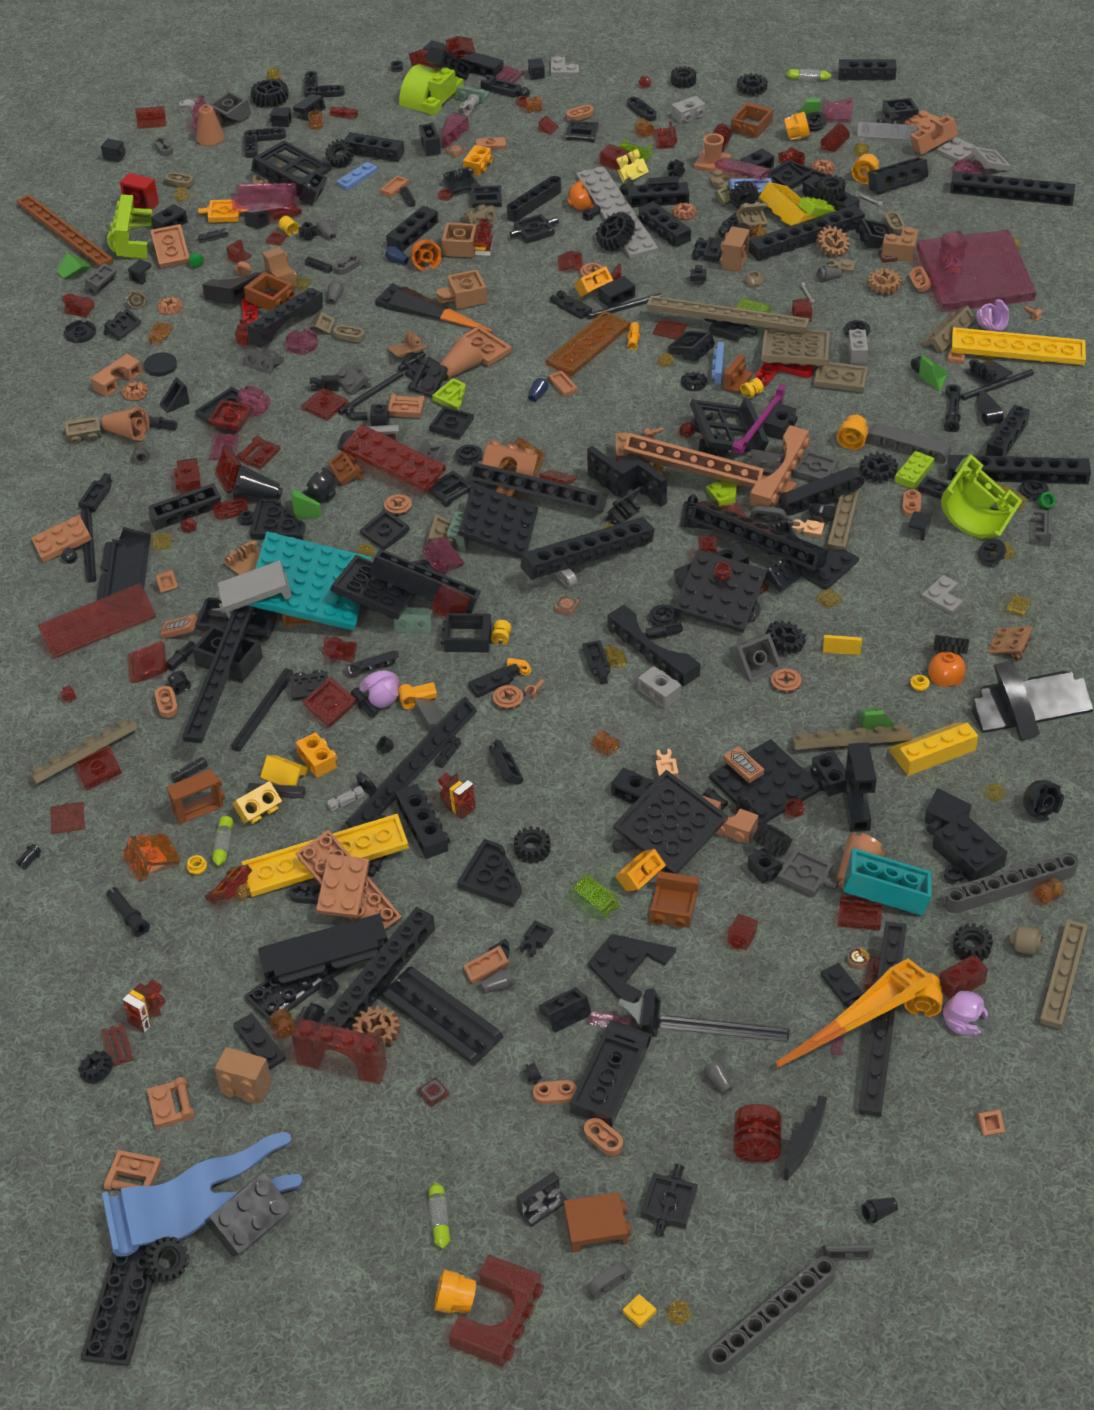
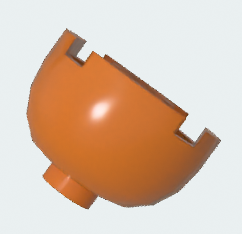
M582 180L574 183L568 192L569 198L567 200L570 207L574 206L578 211H584L593 207V203Z
M418 240L411 248V261L421 271L430 267L434 269L441 262V249L432 240ZM430 262L431 265L428 267L422 266V263Z
M942 651L931 658L927 672L930 680L938 686H958L965 679L966 665L962 657L957 653Z

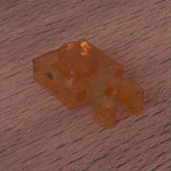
M156 322L149 336L150 344L157 340V345H160L162 338L167 339L172 331V324Z

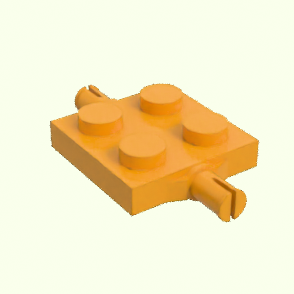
M240 199L210 200V205L207 208H198V213L208 214V223L238 222L239 215L244 213V211L250 210V206L241 207Z

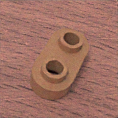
M583 105L567 111V120L579 121L592 117L594 115V108L591 105Z
M921 266L913 268L909 276L918 292L927 291L931 286V281L926 271Z
M914 489L907 490L903 494L902 512L904 515L912 517L914 511L920 512L921 494Z
M161 686L156 689L155 699L160 716L163 718L174 717L178 713V706L173 689L169 686Z
M569 1080L540 1082L533 1088V1098L542 1105L570 1103L577 1086Z
M592 1118L585 1123L584 1135L586 1139L608 1156H616L622 1151V1136L603 1120ZM597 1130L599 1133L593 1134L592 1131ZM609 1144L616 1145L615 1147H608Z

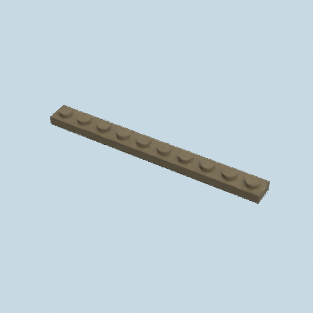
M650 296L647 303V310L714 319L716 321L741 323L749 326L755 325L764 328L795 331L797 333H806L809 325V318L658 296Z

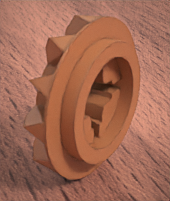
M817 159L816 162H812L811 168L829 175L834 172L835 165L828 159Z
M692 203L676 204L673 208V215L679 219H691L697 214L696 206H693Z
M597 263L586 264L580 269L581 276L584 277L593 270L595 272L604 266Z
M172 296L171 298H162L158 302L157 308L160 313L170 315L179 312L183 308V303L179 298Z
M136 381L134 383L128 382V385H124L121 390L122 396L131 401L140 400L148 394L147 385L143 384L142 381L138 383Z
M392 495L385 500L384 509L393 515L398 513L401 516L402 513L407 514L408 510H411L412 501L405 495Z
M788 668L779 669L771 676L773 688H777L779 692L782 690L786 693L788 691L795 692L796 688H800L802 681L798 672ZM785 677L788 679V684L784 682Z
M513 685L501 686L493 694L494 704L498 705L499 709L503 707L506 710L511 707L515 709L517 705L521 706V702L524 700L523 692ZM505 694L506 696L511 698V700L505 699Z

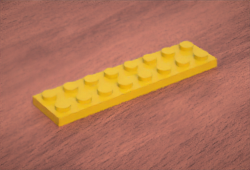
M953 327L951 352L1077 365H1085L1086 361L1085 340L955 327Z
M398 813L333 833L351 857L366 858L369 861L409 848ZM313 840L242 861L251 896L254 897L314 878L296 855L297 851Z

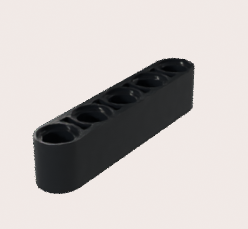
M551 176L507 204V219L511 222L519 221L561 193V178Z
M849 467L783 493L779 497L778 502L787 515H794L809 509L810 504H822L861 488L864 484V478L855 467Z

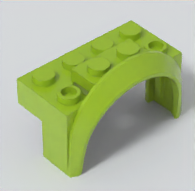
M121 195L120 201H117L113 222H110L107 244L116 253V256L148 259V242L129 241V235L132 228L152 226V209L134 208L133 195Z

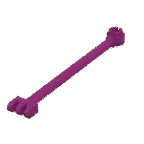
M781 384L778 386L775 397L745 436L734 441L732 450H735V453L743 454L747 443L772 412L776 404L783 402L785 385Z

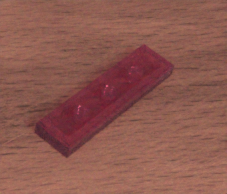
M727 157L715 162V167L718 169L759 180L771 174V169Z

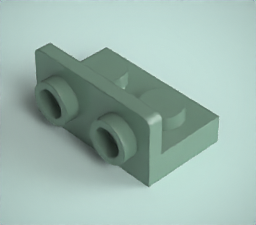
M469 86L457 87V99L467 100L470 94H475L479 98V103L484 104L490 96V92L483 89H475Z
M455 512L447 532V538H454L459 551L466 552L470 539L457 535L464 512Z
M406 608L398 620L394 619V631L430 633L434 608Z

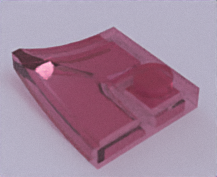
M853 97L836 102H824L823 114L826 115L827 122L851 123Z

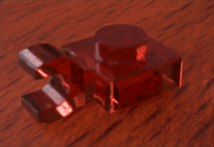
M240 319V325L237 324L235 330L236 342L241 345H253L248 343L247 321Z

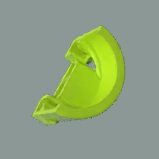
M417 64L408 71L403 80L399 95V105L435 116L442 109V104L453 94L457 95V87H464V81L456 77L455 71L449 68L439 70Z
M969 454L962 459L955 472L957 473L942 495L941 506L947 519L960 531L980 539H993L1001 536L1022 500L1010 489L1005 492L981 470L984 465L972 454ZM996 503L999 511L989 508Z

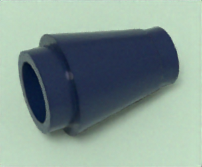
M389 246L386 250L385 256L390 261L403 265L409 261V257L396 246Z
M543 378L534 380L528 399L536 402L548 390V382Z

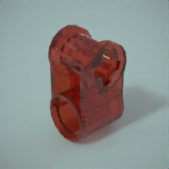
M790 147L787 151H782L778 154V159L781 163L791 160L805 166V154L794 147Z
M66 294L62 297V301L65 303L64 312L66 314L86 318L95 306L93 300L88 297L74 294Z

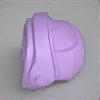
M997 299L994 302L996 306L989 303L977 310L978 324L986 331L1001 332L1008 324L1009 309L1002 300Z
M390 671L374 672L365 677L359 684V690L365 693L369 690L368 699L370 703L379 708L392 705L399 695V678Z
M969 991L958 992L947 1001L943 1009V1017L947 1026L955 1033L961 1035L978 1036L981 1033L978 1026L971 1025L968 1022L976 1021L980 1015L984 1019L988 1018V1011L984 1007L983 999Z

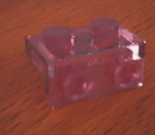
M446 537L430 538L422 549V552L433 567L442 575H445L449 569L460 568L464 564V561Z

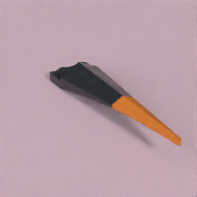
M392 283L375 300V305L388 310L441 319L473 329L480 326L489 333L493 332L491 329L406 286L400 287Z

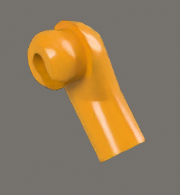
M508 658L507 666L517 664L521 675L531 673V667L527 661Z

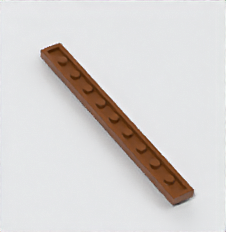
M30 194L17 200L19 207L98 268L103 263L107 265L113 264L111 256Z

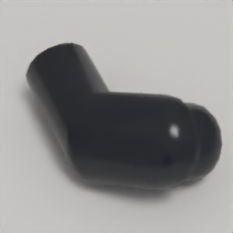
M353 406L345 407V415L353 421L367 420V412H355Z

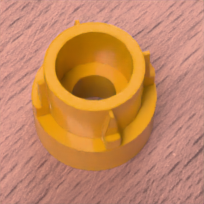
M805 112L785 118V127L790 140H799L810 136Z
M864 153L855 161L852 167L853 178L859 183L869 184L868 172L879 169V160L872 154Z
M858 414L848 416L840 425L836 436L839 445L847 449H861L868 435L866 420Z
M928 973L932 976L933 983L925 987V989L916 992V997L904 1003L908 1012L919 1015V1011H924V1016L927 1017L936 1016L941 1012L943 994L941 992L940 980L936 975Z
M443 1269L435 1296L434 1310L448 1314L455 1312L470 1313L476 1290V1281L465 1278L464 1275L458 1272Z

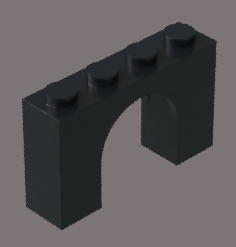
M869 742L848 744L843 800L850 832L870 831L872 819L867 793H875L877 779Z

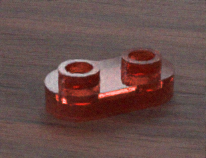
M233 499L218 503L213 507L214 516L217 519L238 516L241 512L248 510V503L245 499Z

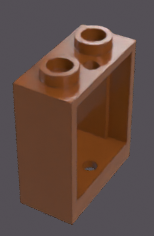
M747 102L731 119V131L758 138L773 122V109ZM750 118L760 122L756 125L745 122V120Z
M266 272L260 274L244 287L246 301L269 311L295 297L294 285ZM268 288L278 291L273 297L263 292Z
M211 769L166 787L172 812L179 825L224 807L223 799H225V796L220 788L222 782L218 775L215 776ZM210 788L211 794L183 805V798Z

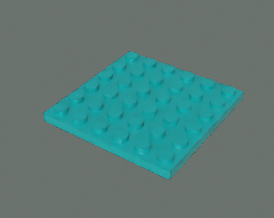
M266 532L255 569L280 560L287 574L292 597L285 600L281 592L248 604V606L354 631L360 604H356L346 597H340L330 591L334 581L355 555L370 561L372 557L277 533Z

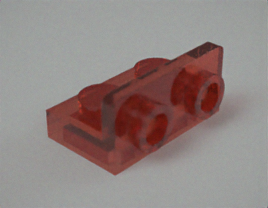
M669 121L668 128L654 129L657 149L674 148V143H677V134H675V126H672V121Z

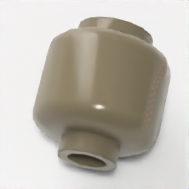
M1022 925L1017 928L1016 932H1012L1010 943L1014 944L1016 952L1034 955L1037 951H1041L1044 936L1040 934L1038 928Z

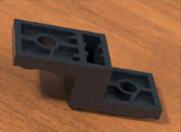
M594 446L587 449L588 476L591 479L597 480L602 487L608 488L613 495L619 496L622 499L629 490L641 487L639 492L649 497L653 503H657L661 507L667 504V478L631 453L621 460L614 462Z

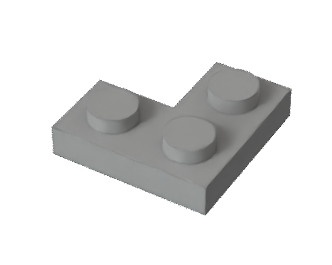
M551 57V76H579V65H565V57Z
M945 575L930 586L921 597L950 615L955 613L963 604L962 600L951 595L958 588V583Z

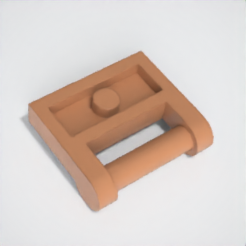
M392 394L389 403V416L421 418L425 405V396L408 397Z
M179 1077L174 1082L147 1089L156 1129L194 1119L195 1113L190 1106L186 1089L188 1086L186 1078ZM177 1090L182 1108L180 1113L175 1111L171 1092Z
M118 1150L106 1177L104 1189L112 1191L113 1189L121 1190V1188L133 1186H153L162 1165L161 1159ZM119 1175L143 1180L144 1184L139 1185L116 1179Z

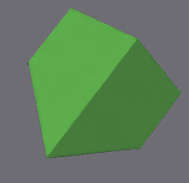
M806 99L798 113L805 112L807 116L813 112H820L821 99Z
M67 253L57 269V273L65 280L90 269L91 266L84 259Z
M923 355L920 362L919 376L940 391L946 376L950 373Z
M296 490L292 491L293 511L297 519L319 518L322 516L320 503Z
M858 710L862 728L874 729L876 726L888 728L895 725L884 714V710Z

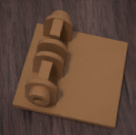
M412 331L405 333V343L387 347L397 357H404L410 352L418 353L422 349L427 348L422 343L421 338Z
M249 540L244 546H240L239 549L237 548L232 553L227 554L223 564L238 575L255 570L260 551L256 549V541Z
M1033 626L998 628L986 653H1010L1012 660H1021L1023 657L1022 652H1025L1028 641L1031 640L1030 634Z

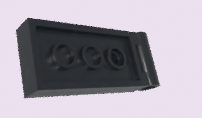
M609 1020L572 1097L570 1113L587 1119L599 1118L612 1127L646 1055L652 1034Z

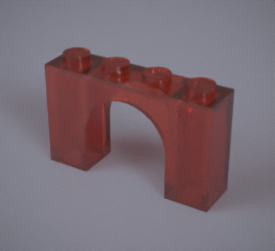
M462 36L445 40L447 46L440 48L457 58L475 53L472 38ZM420 49L409 53L412 67L417 64L432 68L437 66L426 61L429 50Z
M299 1018L292 1034L298 1065L318 1069L326 1052L325 1050H333L346 1055L356 1064L359 1080L375 1084L381 1083L387 1068L382 1037Z
M488 1255L479 1273L480 1285L508 1296L514 1303V1311L506 1321L492 1326L483 1325L458 1316L449 1334L450 1347L503 1367L506 1360L510 1361L515 1351L513 1345L516 1339L520 1340L525 1330L523 1324L526 1318H531L534 1311V1300L541 1297L544 1285L542 1284L541 1274Z

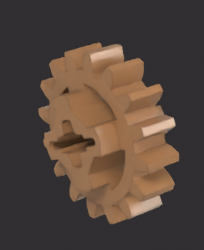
M828 226L827 229L824 227L817 235V246L821 247L820 251H825L824 255L830 254V258L833 255L836 258L839 255L843 256L850 246L849 238L845 237L847 233H842V229L837 230L836 226L833 229L831 226Z
M880 268V271L875 269L874 273L870 272V276H868V287H871L870 290H875V293L881 292L882 295L884 292H887L888 295L890 292L896 293V290H900V287H902V276H899V272L894 273V269L889 271V268Z
M376 1006L375 1010L368 1007L367 1013L360 1011L361 1018L355 1017V1024H353L354 1038L358 1039L359 1045L365 1043V1049L373 1046L374 1051H376L378 1046H381L384 1050L385 1044L393 1045V1039H398V1032H400L399 1018L395 1017L394 1011L388 1013V1007L383 1008V1010H380L379 1006Z

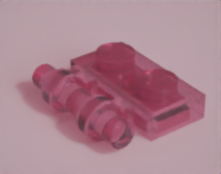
M203 95L198 96L192 111V117H194L192 128L195 133L197 132L199 108L207 104Z

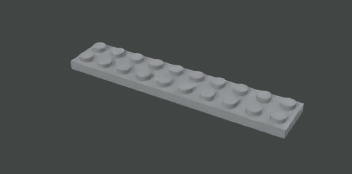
M597 167L576 173L577 179L579 181L582 180L594 205L597 204L601 207L600 214L603 219L608 218V215L611 216L613 213L625 212L635 222V235L631 236L632 240H629L628 244H625L623 247L629 259L658 252L657 245L605 167Z

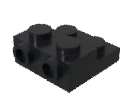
M912 98L883 100L882 112L885 117L897 119L899 117L919 115V109Z
M861 218L855 229L856 233L860 235V241L864 242V245L868 248L879 249L880 245L883 244L885 234H893L888 223Z
M686 331L668 346L669 353L682 354L683 359L696 361L703 357L710 348H713L715 342L712 332Z

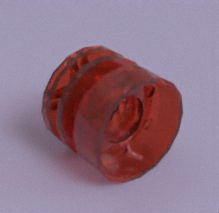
M764 1104L745 1105L735 1112L733 1152L738 1158L749 1162L766 1163L777 1159L781 1155L780 1134L782 1115L780 1112Z

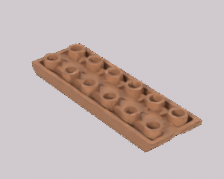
M329 830L296 852L298 859L320 886L322 885L328 854L350 856ZM367 876L358 919L380 913L384 928L387 929L399 921L402 916ZM348 918L350 922L358 920L356 918Z

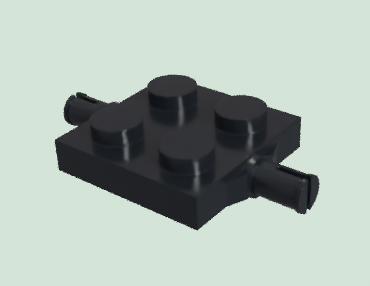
M538 214L514 222L516 230L509 232L511 238L521 236L529 243L554 235L555 230L551 225L558 224L559 220L557 217L546 219L542 214Z
M704 319L712 323L709 327V332L731 340L739 341L746 333L754 336L757 333V329L751 328L747 324Z
M675 1164L672 1175L664 1176L656 1173L652 1175L641 1210V1217L658 1222L654 1231L656 1236L659 1235V1232L660 1237L664 1236L666 1225L686 1229L698 1190V1184L687 1182L681 1178L684 1166L681 1164L680 1168L679 1164Z

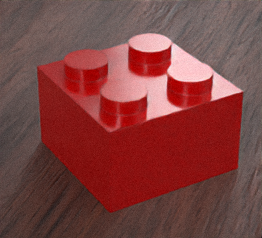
M128 173L119 182L122 195H133L134 208L153 210L159 204L154 178Z

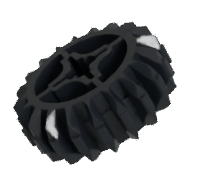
M272 78L253 84L250 94L253 103H256L257 106H266V108L271 106L273 108L274 105L278 107V104L283 105V102H286L289 96V89L282 80L279 81V79L274 80Z
M625 212L613 213L611 216L608 215V218L603 219L602 223H599L600 227L597 228L595 233L597 242L602 248L612 252L615 249L618 251L620 247L623 248L625 244H628L629 240H632L631 236L635 235V222Z

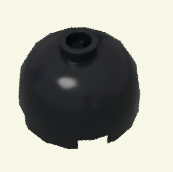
M323 467L320 474L316 472L306 484L308 487L307 491H303L305 496L316 502H324L327 499L331 500L336 495L337 482L335 476L327 468Z
M1045 779L1032 782L1026 788L1023 795V806L1028 814L1040 821L1049 820L1048 815L1054 812L1058 813L1064 800V795L1061 794L1060 790L1061 786ZM1041 808H1043V809L1046 810V811L1040 813Z

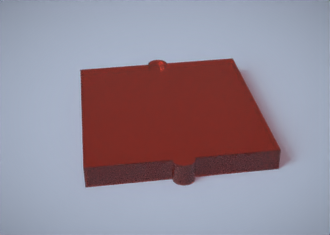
M661 318L652 334L676 340L685 332L688 324Z
M552 469L541 473L539 476L540 478L568 484L577 479V476Z
M442 583L438 592L434 595L435 599L430 609L446 617L447 613H466V607L471 598Z
M84 802L65 803V805L51 807L52 834L70 833L71 831L85 829Z

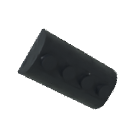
M208 597L205 599L195 623L197 630L208 631L212 625L226 629L229 618L226 613H222L219 606L222 601L220 602L219 598ZM255 607L245 635L269 638L275 626L277 612Z

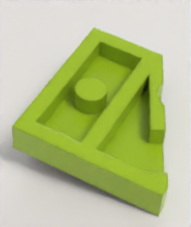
M452 378L432 395V399L445 407L460 410L466 391V384Z
M723 481L714 482L706 485V491L719 507L736 503L738 485Z

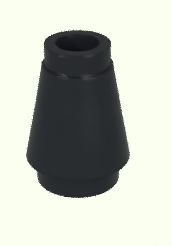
M894 1197L870 1199L862 1204L861 1210L867 1222L872 1221L876 1223L897 1211L898 1204Z

